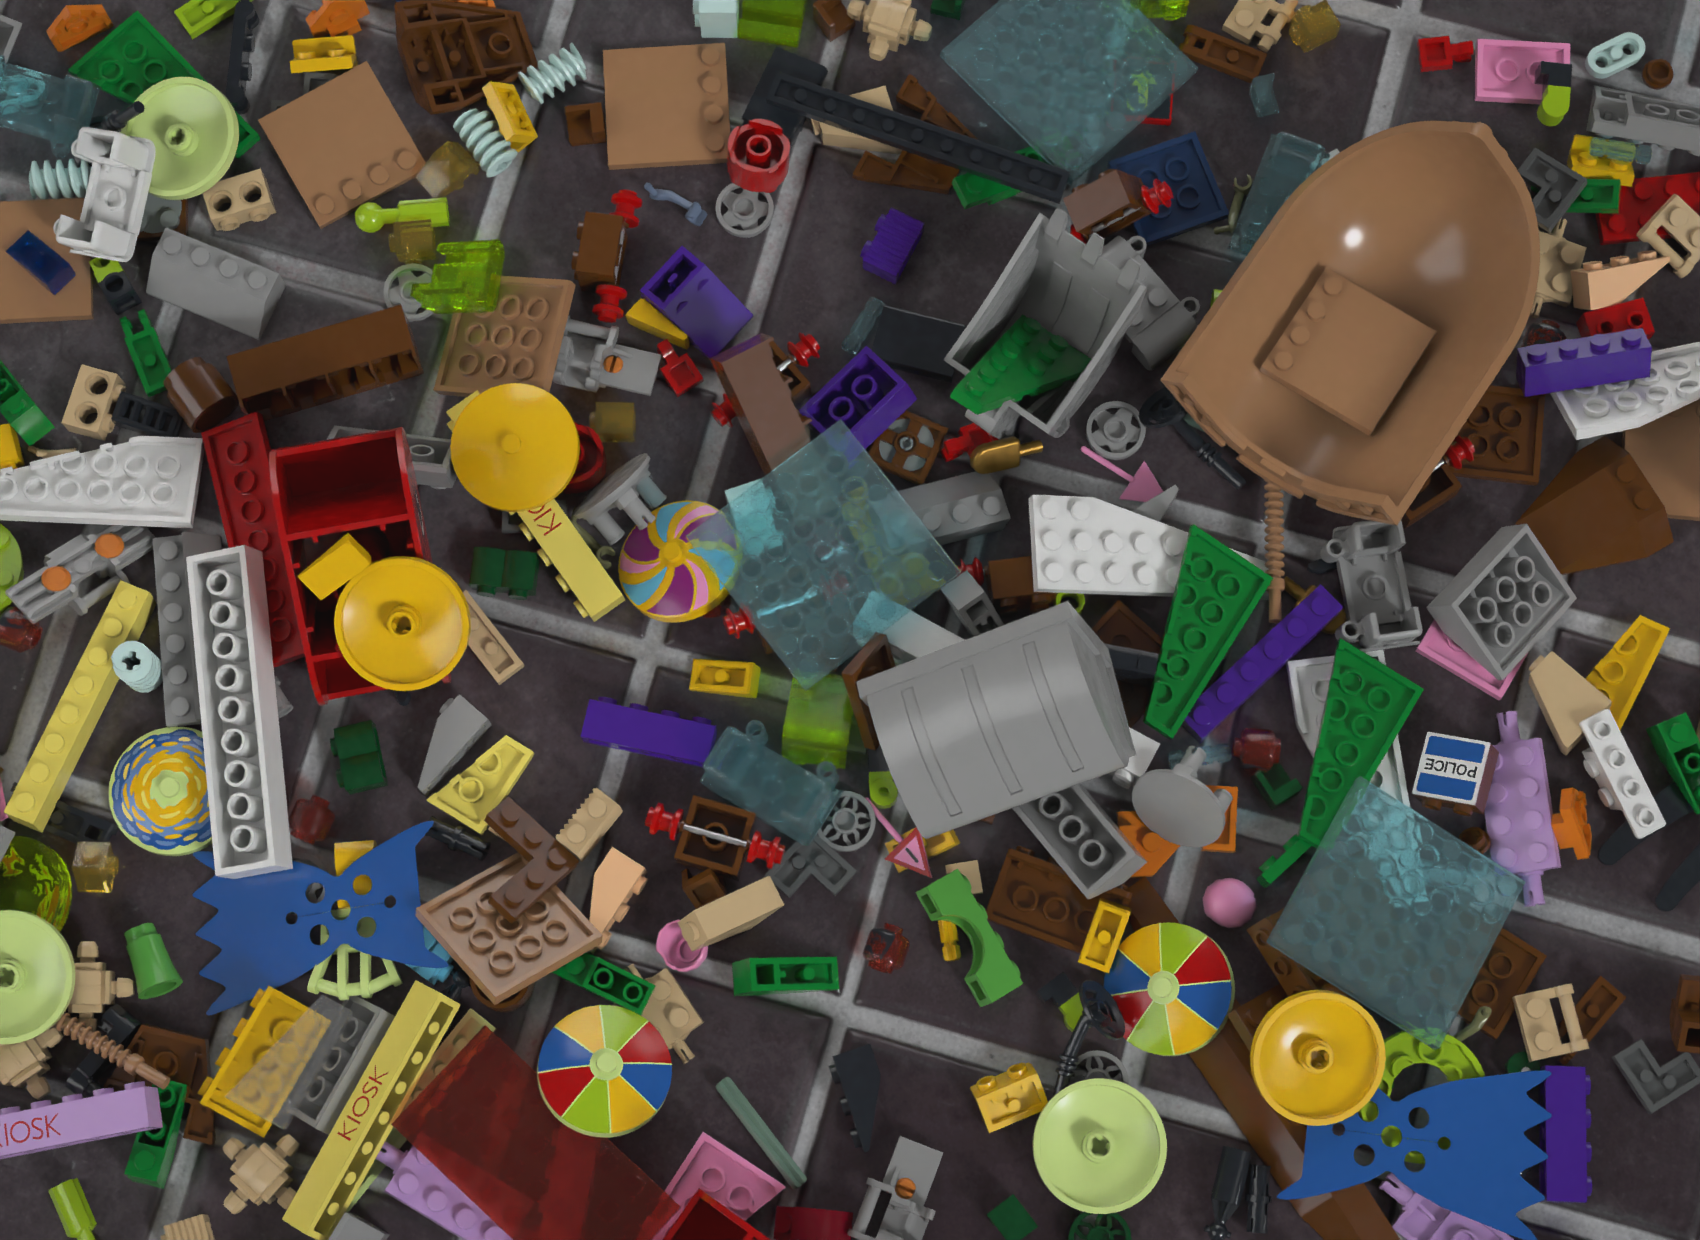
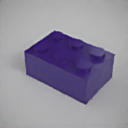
M866 345L799 412L811 418L812 422L808 423L809 427L850 465L917 400V397L909 385Z

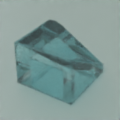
M1275 73L1255 77L1252 80L1249 93L1258 118L1279 112L1272 87Z

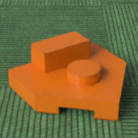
M321 0L323 5L318 11L312 10L305 20L314 38L324 37L328 34L330 36L353 35L362 30L357 20L370 14L365 0Z
M102 4L66 5L46 32L57 51L62 52L112 28L114 25Z
M1572 787L1561 790L1560 813L1552 814L1551 826L1559 848L1573 847L1577 860L1590 856L1592 833L1590 824H1587L1586 794Z
M1136 811L1117 812V827L1147 861L1131 877H1152L1175 853L1180 845L1171 843L1151 831L1141 821Z

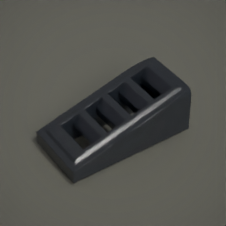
M126 392L120 393L111 418L117 427L149 436L178 437L184 422L176 409ZM131 405H132V406H133V409H132L131 414H130V417H129V419H128V418H127V415H128L129 410H130V407H131ZM142 408L146 409L143 421L139 423L138 419ZM156 412L159 413V416L153 428L150 425ZM167 416H170L172 419L168 431H162Z

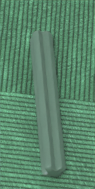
M725 1077L717 1083V1091L792 1189H797L807 1180L804 1173L732 1079Z

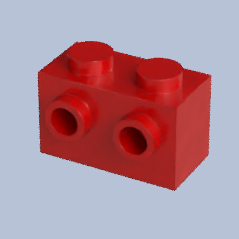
M1644 298L1585 312L1576 322L1581 338L1596 334L1643 328L1649 340L1655 333Z

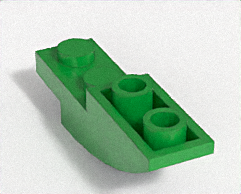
M1065 134L1014 152L1064 170L1079 161ZM970 173L954 177L951 183L964 210L985 202L991 205L1023 192Z
M587 952L551 972L588 992L639 1015H642L656 985Z

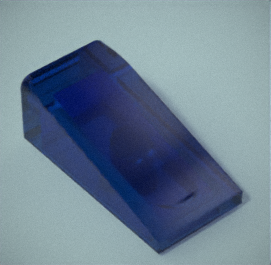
M29 230L6 250L10 257L53 295H56L76 275L71 265Z

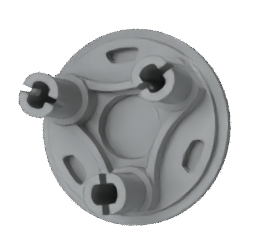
M643 453L619 467L599 483L578 504L573 512L576 519L582 518L587 520L590 525L593 524L610 545L616 543L625 533L608 513L610 509L616 507L619 510L623 509L638 526V529L643 530L648 526L644 519L652 523L656 517L638 498L639 494L649 505L650 509L656 508L667 498L649 477L651 474L648 471L650 466L649 455Z
M1195 746L1187 748L1180 763H1176L1172 770L1156 769L1143 774L1137 780L1132 790V803L1141 821L1161 838L1185 847H1203L1215 842L1224 830L1225 812L1233 800L1232 795L1227 790L1220 788L1213 793L1205 784L1197 779V772L1207 756L1205 751L1199 747L1194 753Z

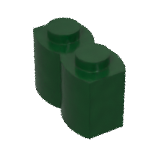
M474 547L469 585L473 590H477L476 594L480 596L495 597L496 593H508V597L511 599L526 600L527 596L536 595L540 557L537 553L528 551Z
M372 720L334 728V738H330V746L333 756H339L341 768L336 769L339 787H345V790L351 795L388 786L376 724Z

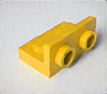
M353 35L296 39L292 42L294 59L290 60L291 73L349 69L358 66Z
M490 81L482 87L487 99V105L493 111L499 124L500 133L506 141L511 142V149H516L517 152H520L533 142L538 135L514 84Z
M1576 134L1573 137L1567 166L1587 179H1620L1621 185L1632 187L1635 177L1632 161L1636 146L1633 143Z
M1030 1062L1014 1064L1006 1072L997 1076H985L970 1087L989 1133L1041 1112L1048 1103L1038 1073Z

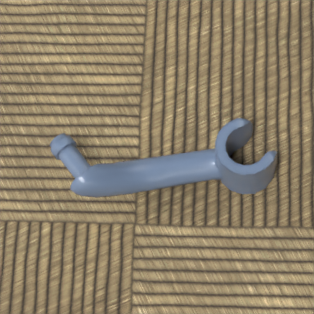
M651 183L644 185V188L650 193L649 197L651 199L671 201L687 209L688 212L685 218L696 226H700L708 215L697 202L692 203L671 190L654 189Z

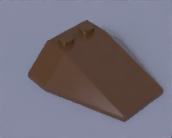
M443 0L395 2L397 48L416 103L431 115L461 110L485 97L482 87L488 82L510 84L519 79L518 72L526 75L528 74L527 67L533 66L535 69L538 68V62L521 13L518 11Z
M1606 436L1580 449L1514 524H1527L1561 575L1646 559L1674 542L1665 506L1630 453Z

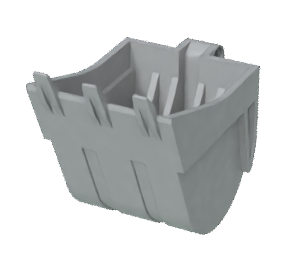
M1059 207L1055 209L1050 219L1041 213L1038 214L989 295L944 358L945 362L966 376L1022 314L1037 320L1043 328L1054 335L1063 337L1069 345L1091 358V361L1076 382L1065 381L1061 387L1032 397L1026 394L1017 402L1005 401L1001 407L979 415L967 409L965 413L966 418L998 439H1002L1019 415H1022L1054 438L1062 436L1070 426V418L1091 393L1114 358L1126 330L1139 313L1147 290V286L1138 281L1140 263L1130 257L1123 269L1116 266L1102 256L1104 238L1093 232L1087 244L1066 231L1068 214Z

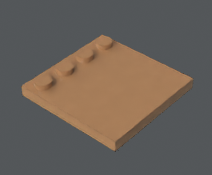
M725 43L603 50L609 170L727 163L730 117Z
M367 61L258 119L259 124L320 229L357 210L361 204L371 202L429 170Z
M85 198L0 201V324L94 319L92 267L89 263L92 257L69 253L70 249H74L56 241V234L53 231L54 223L60 219L61 214L80 221Z
M1326 267L1261 366L1260 372L1371 436L1437 331Z
M463 273L433 390L440 395L468 397L477 390L481 394L498 385L521 383L533 385L550 392L576 285L570 280Z
M1700 399L1641 427L1622 431V448L1630 453L1665 506L1668 518L1700 521Z
M519 853L508 857L416 908L417 919L494 1005L602 943L603 935L557 886H554L513 924L488 903L490 896L529 863Z

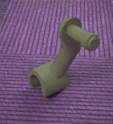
M1247 175L1248 185L1245 187H1240L1237 184L1236 177L1234 178L1235 195L1229 211L1228 225L1213 228L1214 234L1217 235L1230 231L1231 234L1236 229L1243 198L1252 189V178L1250 175Z
M572 513L571 523L588 547L597 555V559L603 568L609 569L612 566L611 563L602 560L601 557L606 554L615 556L614 549L610 546L602 547L576 522L577 519Z
M1487 1006L1480 1007L1473 1021L1452 1037L1462 1042L1478 1032L1490 1017L1492 1009ZM1447 1030L1443 1032L1445 1034L1450 1035Z

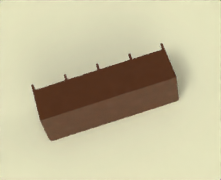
M401 304L226 356L241 410L245 415L254 412L261 413L264 421L424 374L410 323Z
M760 333L710 358V361L784 518L799 528L848 503L849 499L838 494L836 489L832 487L828 479L829 472L825 464L831 461L829 458L819 454L817 449L813 447L809 438L811 437L810 431L806 425L812 422V420L800 414L791 399L792 395L788 383L792 382L793 379L781 374L780 369H777L772 357L774 356L769 342L773 341L774 338Z

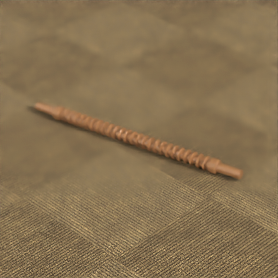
M1265 480L1267 484L1264 486V489L1268 492L1264 494V497L1268 501L1264 503V506L1268 509L1265 510L1264 514L1268 518L1264 520V523L1268 527L1264 531L1268 535L1265 536L1264 540L1268 544L1264 548L1268 551L1265 554V558L1268 559L1265 567L1269 569L1265 573L1273 577V580L1266 589L1268 592L1269 622L1279 623L1282 620L1281 592L1285 589V580L1281 578L1285 574L1281 570L1285 565L1281 561L1285 557L1284 553L1281 552L1285 548L1281 544L1284 541V536L1280 535L1284 532V528L1280 526L1284 523V519L1280 518L1284 514V511L1280 509L1284 506L1283 501L1280 500L1284 497V494L1280 492L1282 489Z
M64 1013L52 1026L56 1025L57 1031L63 1030L65 1036L71 1034L72 1040L79 1039V1044H86L87 1049L94 1048V1053H101L102 1058L109 1057L110 1063L117 1061V1066L119 1068L124 1066V1071L132 1076L138 1074L161 1089H165L170 1082L168 1076L146 1064L142 1056L137 1053L131 1055L130 1049L124 1050L122 1044L116 1046L115 1040L109 1041L107 1035L101 1037L100 1031L93 1032L92 1026L86 1027L85 1022L78 1023L77 1017L71 1018L70 1013Z

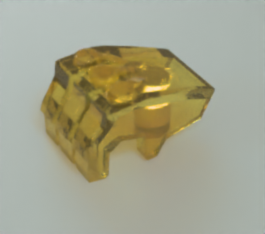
M447 141L432 154L415 177L433 198H444L454 190L463 188V181L471 173L477 175L480 171L479 163L464 150L465 148L459 142Z

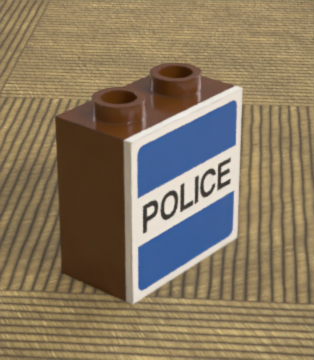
M1427 732L1412 794L1422 803L1423 807L1431 810L1440 811L1441 807L1453 808L1454 813L1463 816H1472L1473 812L1484 814L1499 752L1490 742Z

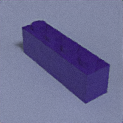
M1643 328L1521 347L1517 348L1516 379L1524 397L1646 378L1650 377L1652 346Z
M598 697V701L589 699L581 732L583 742L709 769L717 735L716 726L711 725V720L702 717H693L692 721L681 719L679 713L669 710H661V714L648 712L649 708L647 706L630 703L629 707L617 705V700L608 697Z
M1545 1065L1540 1067V1071H1550L1551 1075L1538 1084V1102L1542 1108L1552 1114V1117L1539 1123V1148L1548 1155V1159L1539 1163V1192L1545 1196V1199L1541 1202L1587 1203V1196H1591L1592 1179L1590 1176H1587V1162L1591 1161L1592 1149L1590 1142H1586V1129H1589L1591 1126V1111L1586 1109V1095H1589L1591 1090L1590 1076L1586 1075L1585 1067Z

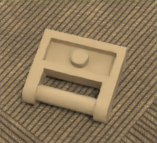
M1673 194L1638 231L1636 236L1643 243L1648 242L1661 256H1669L1670 262L1668 263L1674 268L1673 272L1681 279L1688 275L1694 265L1700 260V216L1678 195ZM1660 226L1688 252L1684 258H1681L1656 233Z
M1572 983L1512 997L1529 1062L1589 1049L1587 1039H1583L1571 994H1574ZM1557 997L1559 998L1570 1042L1561 1044L1550 999Z

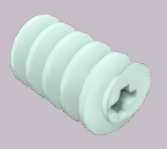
M570 43V52L565 48L559 49L560 59L553 53L548 56L549 65L542 59L538 61L539 71L533 66L527 67L528 77L522 72H518L521 83L532 99L535 98L540 104H543V93L554 98L553 88L555 86L564 92V81L567 80L572 86H575V75H578L583 80L587 79L586 66L573 43Z
M476 108L470 109L458 117L453 128L457 133H460L461 140L466 143L467 149L473 153L474 159L480 162L479 165L486 172L487 178L494 177L508 168L518 153L516 149L506 151L510 147L511 142L506 141V139L500 141L503 136L499 130L494 131L498 126L495 120L488 121L491 117L489 111L486 110L479 113Z
M58 159L55 169H52L49 160H44L43 169H39L37 161H32L29 171V186L32 198L35 200L38 195L43 200L47 199L50 195L53 199H59L62 194L65 198H72L74 193L78 198L85 197L92 167H89L88 162L81 160L80 167H77L74 159H69L68 168H64L62 160Z
M126 641L113 651L111 660L115 674L133 690L140 693L151 692L162 683L161 660L143 643Z

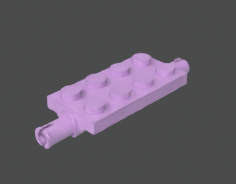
M1508 711L1504 715L1502 712L1496 714L1501 742L1498 745H1493L1499 752L1484 811L1487 833L1491 839L1490 854L1494 877L1517 875L1518 878H1521L1524 907L1536 906V904L1544 905L1546 903L1543 895L1541 875H1544L1543 871L1561 868L1558 843L1551 826L1553 809L1543 743L1541 738L1520 739L1517 711Z
M420 1133L410 1151L406 1150L405 1153L388 1142H384L381 1148L382 1151H379L376 1160L394 1170V1176L385 1189V1193L462 1240H533L534 1231L525 1226L526 1222L524 1220L535 1201L423 1133Z
M1389 1172L1385 1177L1386 1180L1382 1181L1379 1185L1381 1190H1384L1402 1205L1401 1213L1391 1226L1404 1240H1514L1504 1232L1433 1203L1403 1184L1392 1172Z

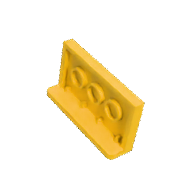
M269 985L265 991L261 988L258 989L249 1006L255 1009L248 1020L243 1017L241 1018L232 1035L237 1037L231 1049L223 1048L215 1062L220 1067L215 1077L207 1076L197 1093L203 1096L200 1104L211 1108L263 1138L332 1022L330 1019Z

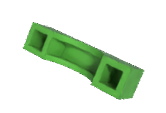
M956 869L915 893L931 921L943 920L952 922L967 934L973 949V961L964 980L979 1006L983 1007L1021 986L1023 982L1020 979L1018 966L1009 959L1003 949L1004 943L1002 938L991 928L987 920L988 915L985 908L980 903H977L974 898L969 880L960 873L959 869Z

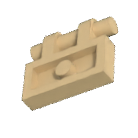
M1239 0L1223 24L1222 30L1246 44H1249L1255 35L1261 38L1257 47L1263 52H1268L1272 44H1277L1280 39V32L1284 25L1289 23L1294 17V9L1298 4V0H1286L1284 4H1279L1275 2L1276 0ZM1269 13L1275 18L1270 26H1265L1262 22Z

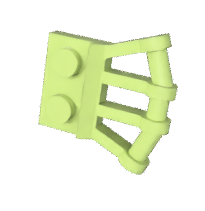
M351 908L331 910V913L335 919L344 920L349 916ZM364 917L359 920L357 924L359 935L368 938L375 933L376 923L373 918ZM321 925L320 945L324 944L329 938V931L324 925ZM344 943L327 959L314 966L307 990L314 994L322 992L336 996L341 1001L349 1000L350 996L359 995L362 998H372L374 993L391 985L397 987L403 984L394 962L383 958L382 960L388 973L371 980V955L358 951ZM360 952V982L349 983V953ZM335 954H337V983L323 979L330 959Z

